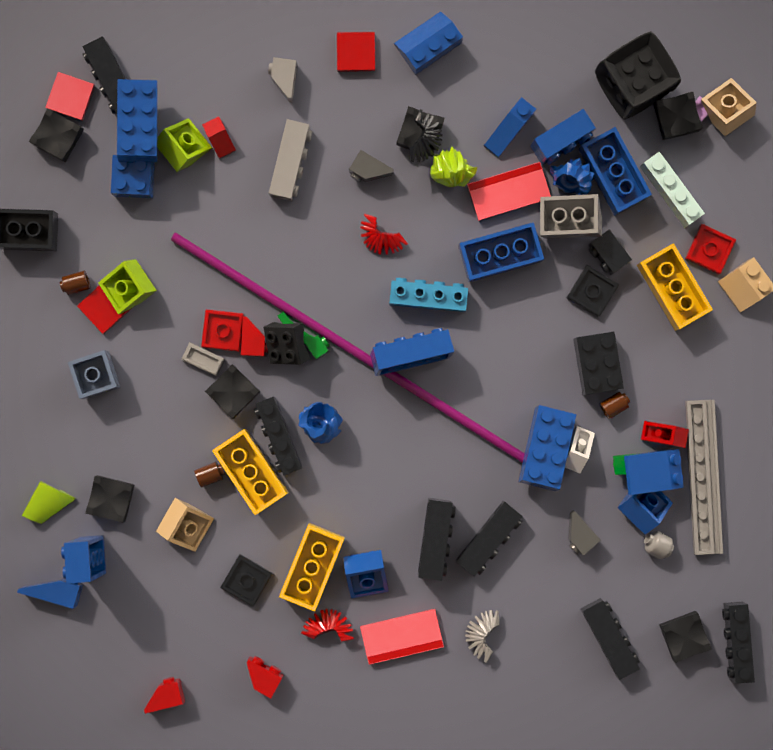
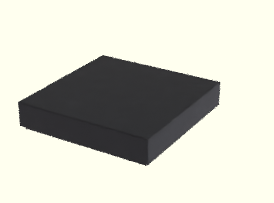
M586 265L566 298L599 318L619 284Z
M239 554L220 588L254 607L273 573Z

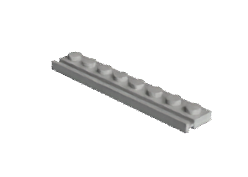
M715 400L685 401L687 429H689L687 442L694 555L723 554Z

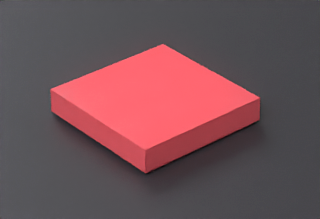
M58 72L45 108L83 121L95 85Z

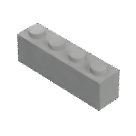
M286 120L269 190L271 197L293 201V197H297L299 186H296L298 178H302L304 168L301 167L302 160H306L308 149H305L307 141H311L313 132L310 130L309 124Z

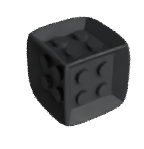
M652 31L644 33L621 46L604 60L600 61L595 69L599 85L615 111L624 120L652 106L655 101L664 98L681 83V77L676 65L661 41Z

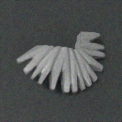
M489 610V615L487 611H485V615L482 612V620L475 616L479 625L470 621L471 626L468 625L467 627L472 631H465L469 633L465 634V637L470 638L466 639V642L474 641L468 647L469 650L477 646L473 655L476 656L478 654V659L485 652V663H487L493 653L485 642L486 637L499 625V611L497 610L495 616L492 610Z

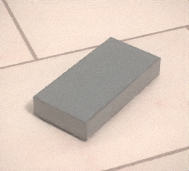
M189 342L181 360L217 376L224 358Z

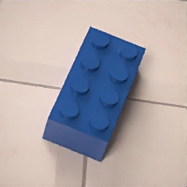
M118 79V162H157V80Z
M616 127L580 146L579 151L586 164H590V172L594 173L593 177L614 216L652 195Z
M534 222L461 242L458 245L468 282L540 263L544 260Z
M438 328L432 330L431 334L424 335V332L414 334L413 338L410 339L400 337L394 339L393 343L387 344L386 341L376 343L370 353L375 376L449 359L454 353L449 330Z
M542 405L535 408L518 482L551 491L560 490L577 414Z
M104 535L79 537L64 543V547L61 548L62 559H65L63 578L66 579V584L91 582L106 574Z

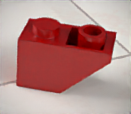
M250 656L247 666L253 688L271 699L283 678V674H281L279 668L265 665V661L261 658Z

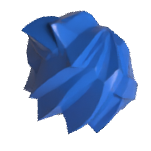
M580 158L574 161L572 159L569 160L565 165L558 167L550 166L553 185L562 189L565 193L586 195L591 191L594 173L590 172V164L582 165Z
M316 402L309 407H304V410L300 412L298 425L304 429L305 435H308L314 443L325 444L329 443L342 431L338 428L343 419L334 407L322 402Z

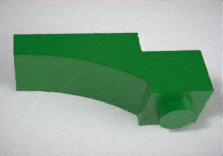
M284 311L277 315L282 324H293ZM304 332V345L308 347L316 360L329 352L327 348L330 345L324 336L322 338L318 335L314 337Z

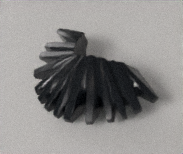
M422 109L419 110L414 120L422 129V133L415 144L410 147L411 162H414L415 157L417 162H420V158L424 161V157L427 160V152L433 156L434 153L431 148L438 151V146H441L438 141H442L439 138L443 136V134L439 133L442 130H433L439 123L436 122L431 125L433 116L429 118L430 113H427L423 118Z

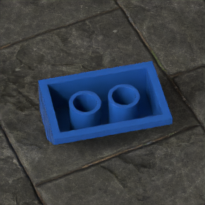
M440 11L396 41L394 45L416 75L462 44L463 36L455 24Z

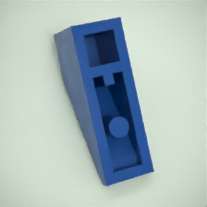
M521 97L484 144V147L499 158L534 115L536 108Z
M66 579L24 586L19 588L17 593L73 609L78 605L84 584H66Z

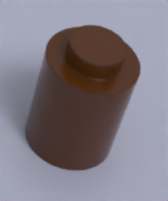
M85 270L63 276L62 281H60L61 290L63 293L66 292L67 295L91 288Z
M617 392L599 403L605 416L610 420L628 409L630 400L625 393Z
M217 462L194 470L201 488L222 480L223 475H225L224 468L221 464L218 465Z

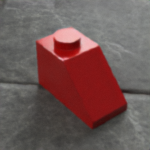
M243 316L241 355L266 357L268 349L265 336L248 317Z
M644 421L641 440L686 448L689 429Z
M174 677L163 679V682L157 687L145 707L144 713L182 705L185 702L180 678L174 679Z

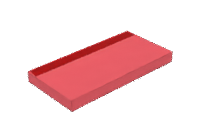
M540 162L467 184L478 221L539 203L540 197H551Z
M435 609L360 626L369 664L444 647Z

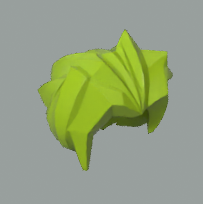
M451 147L450 151L446 149V151L442 150L440 154H435L433 165L430 168V175L435 182L447 187H463L476 174L477 167L470 166L467 159L463 158L461 152H457Z

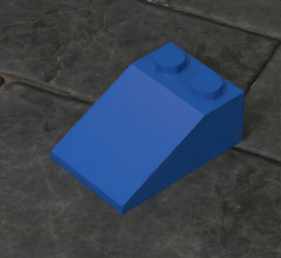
M679 449L624 456L628 495L684 488Z

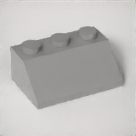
M599 195L540 197V235L545 239L602 236V214Z

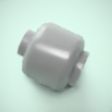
M660 531L649 533L644 539L645 551L657 559L668 558L674 550L672 539Z

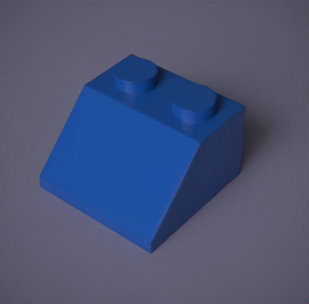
M661 491L634 495L627 494L617 508L638 529L647 534L661 523L673 502Z
M381 550L343 557L351 599L389 592Z

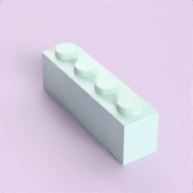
M660 152L640 166L684 228L705 214Z

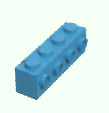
M396 278V281L392 280L389 305L466 312L468 288H465L464 284L453 283V286H445V282L434 281V284H426L425 280H415V283L407 282L406 278Z

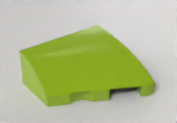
M40 481L22 516L43 524L51 516L72 503L75 497Z

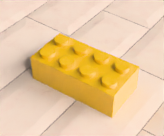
M674 243L636 265L675 331L713 310Z
M243 429L212 450L254 515L289 493L247 429Z
M309 523L279 597L315 611L345 537Z

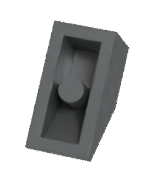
M360 150L349 168V173L358 182H361V180L369 182L392 176L394 169Z
M572 510L569 518L568 540L572 544L569 546L576 554L580 552L582 555H585L601 540L576 511Z

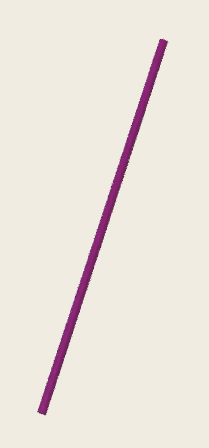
M175 232L171 241L373 368L369 354ZM399 373L384 374L393 382L523 463L525 453Z

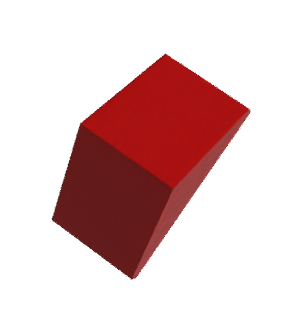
M219 116L202 124L219 159L236 151Z

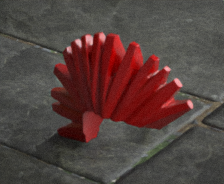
M364 214L370 222L361 221V224L365 226H360V228L369 232L361 234V237L370 236L363 242L364 244L368 243L367 248L371 245L370 251L375 246L374 253L378 250V254L381 255L384 245L385 253L388 255L389 247L392 253H395V250L399 252L398 247L401 250L403 249L401 243L408 244L400 233L391 234L378 231L376 226L377 217Z
M325 609V613L323 610H320L322 621L314 613L316 622L308 618L311 623L306 621L309 626H303L308 632H301V634L315 639L321 634L336 631L341 642L354 639L352 636L345 635L353 631V629H348L351 627V624L342 625L347 620V617L339 621L341 612L337 615V610L333 613L332 609L330 610V616L328 609Z

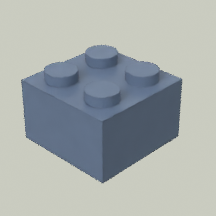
M103 350L68 362L79 399H87L120 388L109 351Z

